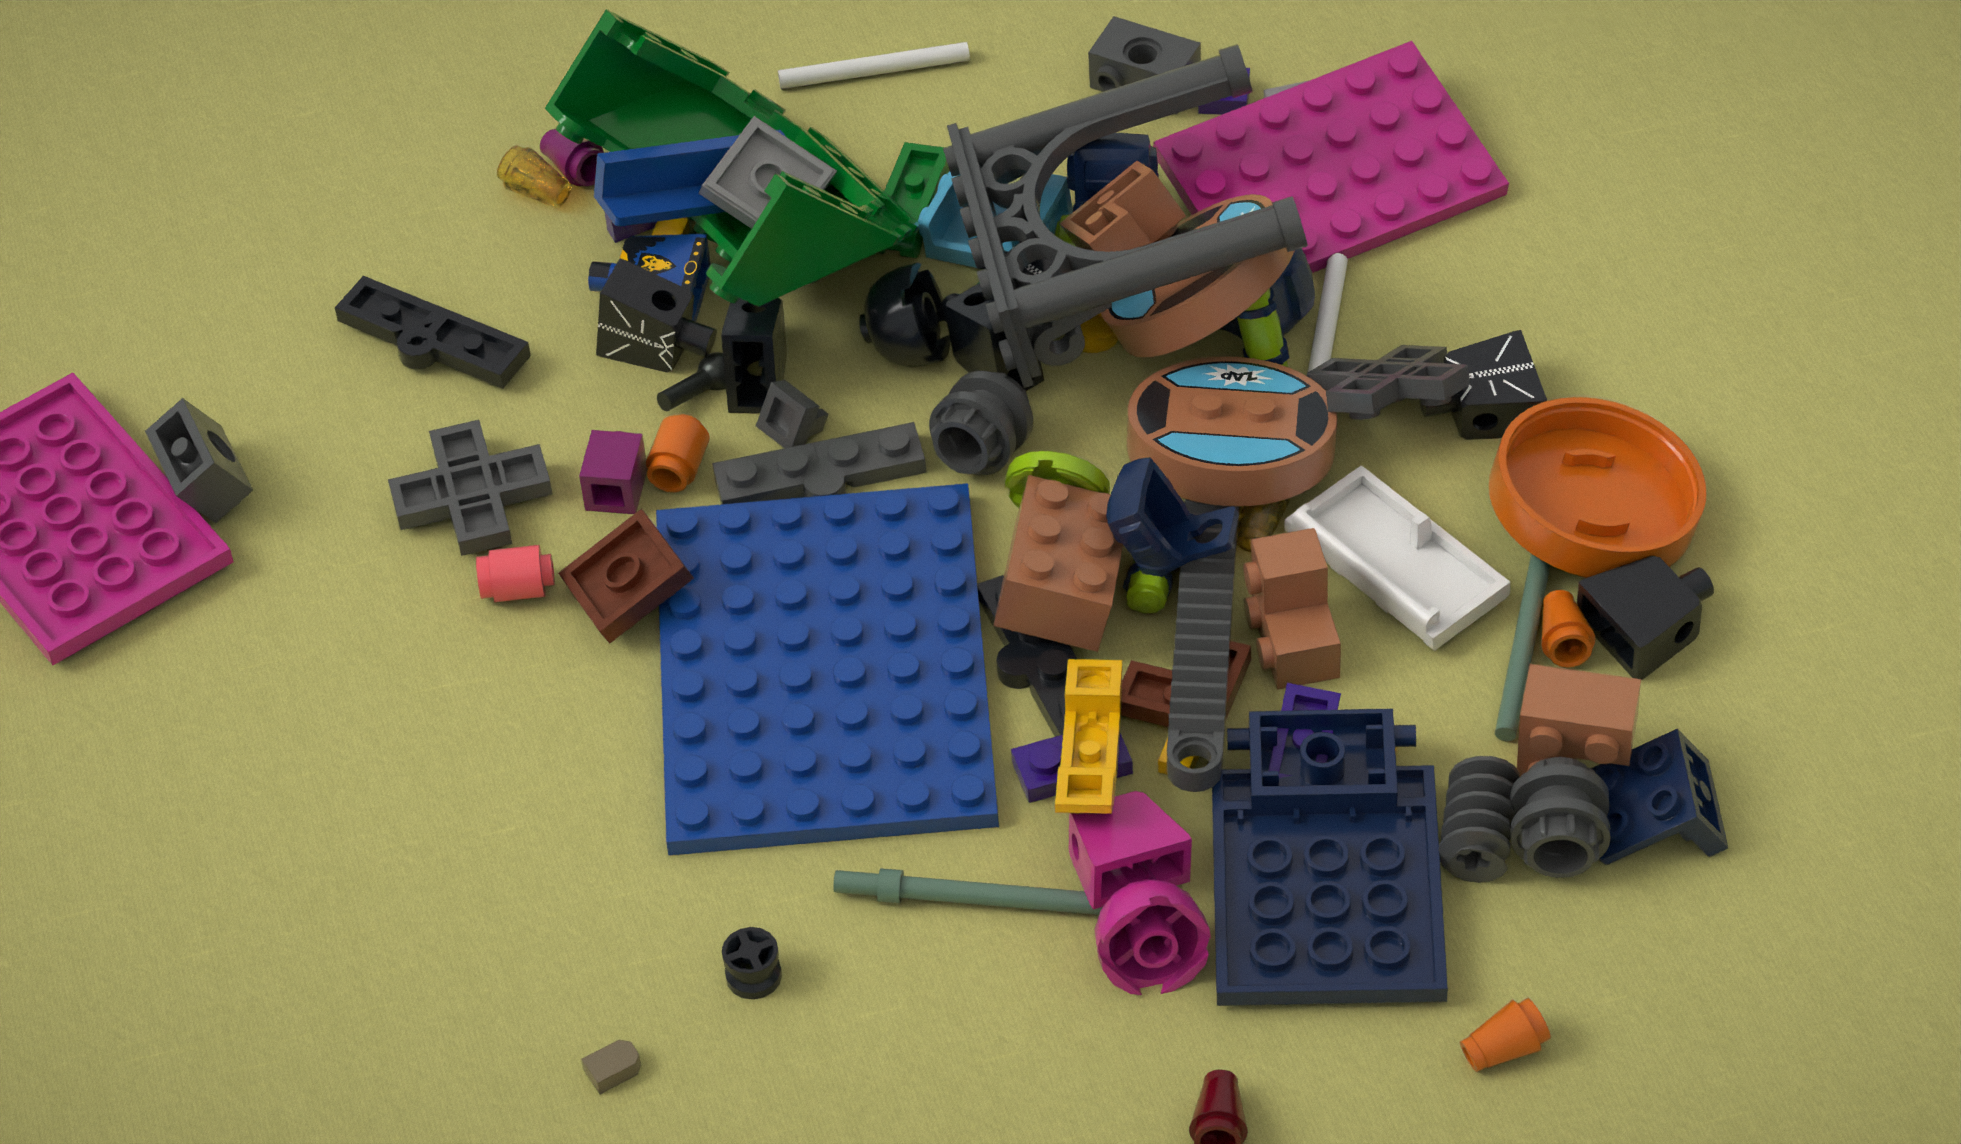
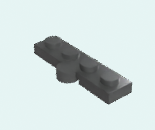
M914 422L712 463L721 504L846 494L845 482L854 488L927 473L925 456Z

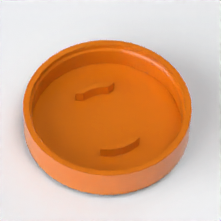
M1568 397L1539 403L1519 414L1510 423L1502 436L1491 468L1489 496L1499 521L1510 536L1523 548L1553 567L1588 578L1649 556L1660 557L1669 567L1677 562L1688 549L1704 511L1706 483L1702 469L1688 446L1673 431L1653 417L1613 401L1589 397Z

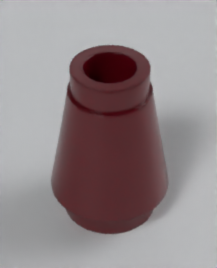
M1218 1069L1210 1071L1205 1075L1189 1126V1134L1194 1144H1242L1246 1140L1248 1129L1238 1087V1078L1232 1072Z

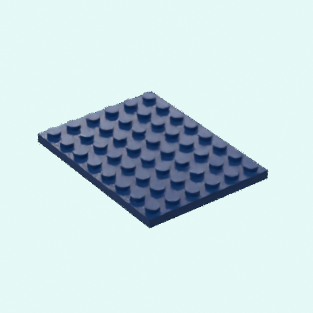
M968 483L656 510L657 529L694 577L693 580L659 605L665 819L668 855L999 827Z

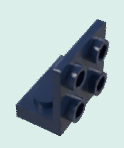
M1678 728L1632 749L1629 766L1609 763L1599 764L1591 768L1605 782L1609 791V812L1607 818L1610 824V844L1607 851L1599 858L1604 865L1613 863L1677 833L1686 842L1692 840L1708 857L1728 849L1709 760Z

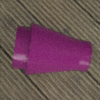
M556 129L546 132L540 141L541 153L552 161L572 185H594L597 154L604 153L603 148L586 139L581 144H577L561 135Z

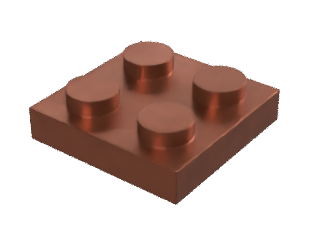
M642 508L558 573L609 644L694 579Z

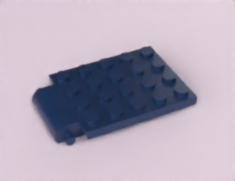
M1393 709L1249 711V728H1227L1228 751L1250 750V769H1223L1220 781L1212 787L1217 1006L1447 1002L1448 986L1434 765L1396 766L1395 747H1416V725H1394ZM1277 728L1288 729L1280 772L1268 771L1273 746H1277ZM1296 729H1311L1314 733L1303 740L1300 749L1296 748L1292 742L1294 731ZM1322 730H1333V734L1322 732ZM1317 755H1328L1327 763L1316 762ZM1279 773L1292 776L1279 778Z

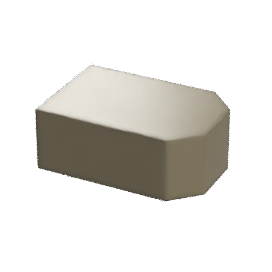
M617 1040L581 1059L586 1075L599 1094L638 1075L641 1067L638 1051L632 1042Z

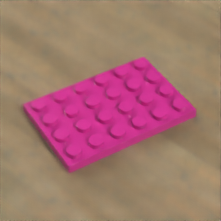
M1413 41L1153 142V147L1157 151L1159 165L1191 215L1221 201L1242 195H1263L1272 202L1293 196L1308 244L1302 250L1312 273L1326 268L1328 259L1335 253L1343 254L1347 259L1503 197L1507 195L1509 182Z
M73 372L0 412V603L52 666L234 562L231 550L193 507L175 495L168 478Z

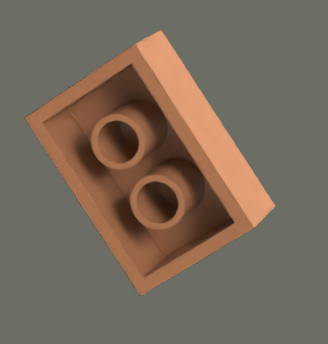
M1028 475L1014 526L993 626L1098 652L1112 607L1123 544L1118 543L1113 537L1107 521L1106 512L1110 494Z

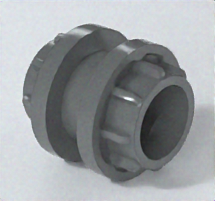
M974 371L962 376L952 387L949 394L936 405L930 415L929 430L936 455L949 468L957 473L990 475L1000 471L1012 458L1014 452L1028 439L1032 432L1034 421L1027 393L1017 381L1005 373Z
M1552 757L1535 763L1528 772L1522 774L1515 781L1510 792V801L1515 808V816L1510 827L1511 845L1515 853L1524 860L1527 866L1548 877L1567 878L1585 872L1603 856L1610 844V824L1607 818L1609 812V791L1605 782L1595 774L1593 769L1572 758Z

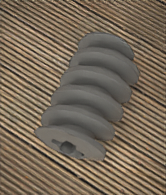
M1494 756L1466 758L1457 763L1449 773L1439 855L1443 868L1453 876L1464 881L1478 883L1493 881L1503 876L1508 870L1505 860L1510 856V827L1515 816V808L1510 801V792L1513 784L1520 777V773L1515 765L1505 759Z

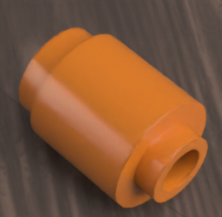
M680 414L668 416L662 420L646 460L647 477L655 487L666 492L675 493L683 491L687 485L694 481L710 441L707 429L698 419L690 415Z

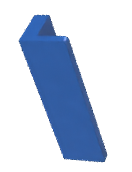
M776 130V131H778L779 133H781L782 135H784L781 130ZM739 135L598 153L594 198L616 226L726 212L701 196L699 191Z

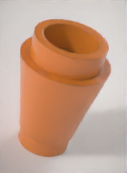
M1555 590L1548 593L1543 599L1541 645L1543 653L1554 664L1566 668L1581 665L1588 660L1595 645V634L1574 600L1573 595L1566 590Z
M1526 998L1519 1003L1511 1000L1473 1031L1469 1037L1460 1041V1046L1473 1070L1479 1072L1484 1068H1490L1541 1051V1044L1551 1039V1035L1536 1005L1531 999Z

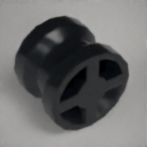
M747 927L739 929L728 936L723 943L722 958L729 989L733 994L741 998L753 1000L773 993L779 986L782 978L780 961L778 959V945L773 935L762 928ZM751 964L752 969L746 968L745 965Z

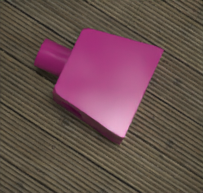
M1133 791L1115 796L1112 814L1069 813V854L1093 910L1103 907L1114 892L1133 882L1151 879L1166 881L1175 886L1190 882L1192 838L1144 792Z

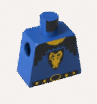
M707 234L651 235L627 238L624 242L620 258L690 290L694 295L692 321L696 322L709 280L706 271L711 265ZM593 261L590 265L588 276L589 290L601 292L617 263Z

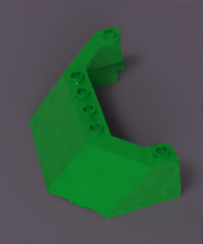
M607 9L545 107L546 111L559 122L556 130L561 135L577 144H581L586 139L605 148L609 152L736 136L742 133L755 116L773 129L781 130L788 139L837 170L825 191L784 171L780 175L775 173L764 190L771 199L752 229L727 212L686 217L696 222L693 229L698 234H707V240L718 244L715 251L722 258L730 262L727 268L712 263L706 271V275L712 280L709 288L719 297L733 304L740 298L759 307L895 245L913 235L920 226L913 217L828 137L813 127H810L808 131L783 115L786 109L756 89L750 93L727 78L730 72L715 62Z

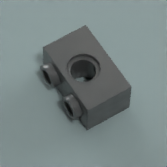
M1113 16L1088 52L1090 88L1104 92L1201 61V43Z
M184 398L145 430L175 495L214 523H217L253 491L222 426Z

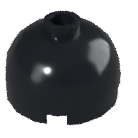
M918 262L898 267L879 278L870 287L864 304L865 313L859 317V326L864 340L868 344L873 343L879 354L889 362L906 367L925 366L941 362L948 356L950 349L949 335L940 339L941 330L939 322L944 321L939 316V306L943 301L941 291L929 270L918 271L921 263Z

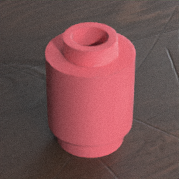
M540 545L489 550V556L476 557L477 579L481 599L494 598L496 603L540 598L546 596L545 586L555 585L552 555H542Z

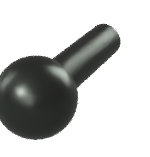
M714 352L708 354L699 363L695 374L658 393L657 403L664 411H670L708 389H726L723 353Z

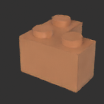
M1136 161L1059 224L1076 247L1092 251L1111 252L1134 249L1167 239L1174 234L1177 229L1176 224L1185 218L1186 215L1154 171Z
M1315 528L1251 539L1252 562L1244 563L1243 569L1246 587L1249 595H1252V597L1244 598V609L1249 629L1258 628L1261 638L1256 639V645L1262 670L1271 669L1277 690L1286 688L1287 683L1305 685L1340 678L1341 643L1328 606V567Z
M1530 664L1519 722L1517 770L1520 776L1528 772L1540 760L1552 757H1567L1575 760H1590L1599 764L1612 763L1629 766L1638 717L1641 679Z

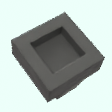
M786 380L775 381L770 384L756 427L783 448L806 444L809 436L822 432L829 414L823 409H819L820 406Z

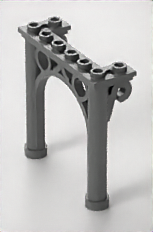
M1238 44L1218 50V56L970 134L968 127L958 129L957 123L947 125L952 145L943 148L952 177L957 176L951 179L959 205L963 207L960 209V213L968 237L977 236L968 240L977 269L986 267L984 270L977 271L978 279L985 300H995L985 304L994 333L1005 332L1007 339L999 341V346L1007 371L1017 368L1024 388L1033 386L1032 378L1041 375L1037 359L1047 365L1061 366L1078 358L1085 346L1081 324L1112 307V302L1286 248L1287 252H1291L1308 246L1293 196L1272 202L1271 206L1145 246L1123 251L1104 252L1075 247L1055 236L1040 218L1041 197L1049 178L1068 156L1082 146L1106 135L1229 96L1236 98L1253 92ZM1021 177L1020 180H1018V181H1016V182H1014V183H1010V182L1016 180L1017 178ZM993 202L1007 210L997 215ZM1009 241L1021 242L1011 250L1006 258L1003 243ZM1048 259L1053 261L1051 267L1040 274L1027 275L1022 273L1029 263L1036 260ZM1065 334V336L1062 339L1053 341L1054 339Z

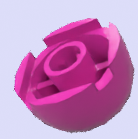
M1151 879L1137 881L1114 892L1103 905L1094 929L1097 954L1102 970L1113 985L1130 994L1142 995L1140 988L1163 984L1161 994L1173 992L1192 981L1206 965L1209 956L1207 945L1211 935L1204 914L1188 892L1166 881Z

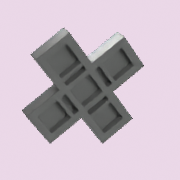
M1400 345L1378 360L1331 358L1307 373L1309 378L1326 390L1328 412L1349 413L1351 419L1357 420L1377 417L1380 415L1381 409L1405 398L1420 399V404L1424 406L1443 405L1449 403L1453 395L1470 385L1468 365L1444 363L1447 347Z
M480 420L429 431L438 468L388 479L400 530L452 519L461 556L512 544L503 506L553 494L540 444L489 456Z

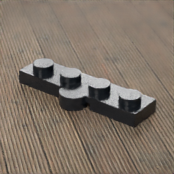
M362 276L335 306L338 322L397 345L402 364L411 369H424L430 367L435 362H439L503 389L531 356L529 342L366 276Z
M1004 575L977 584L979 602L992 625L995 620ZM993 626L1004 645L998 652L996 659L999 680L1005 686L1014 689L1030 686L1031 695L1054 736L1063 735L1068 659H1077L1072 648L1068 644Z

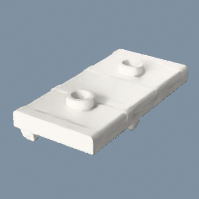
M1362 465L1316 498L1302 505L1285 519V531L1287 533L1315 528L1325 561L1330 565V568L1339 575L1344 576L1374 600L1386 613L1389 612L1420 637L1432 650H1437L1505 600L1510 594L1509 580Z

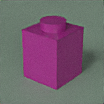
M591 430L579 474L585 511L635 514L637 512L648 470L642 434L623 431Z

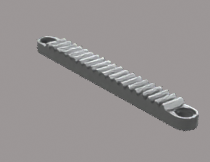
M1185 499V505L1189 513L1195 515L1231 507ZM1234 506L1239 512V506ZM1238 521L1233 545L1230 550L1193 560L1180 567L1167 743V774L1172 784L1184 791L1200 792L1208 790L1220 781L1222 775ZM1222 524L1208 527L1201 535L1195 536L1193 539L1198 543L1212 541L1221 532ZM1189 756H1200L1207 759L1209 763L1202 768L1192 769L1185 767L1180 762Z

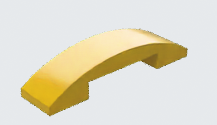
M1068 659L1065 685V720L1061 765L1058 767L1055 813L1112 814L1119 755L1122 660Z

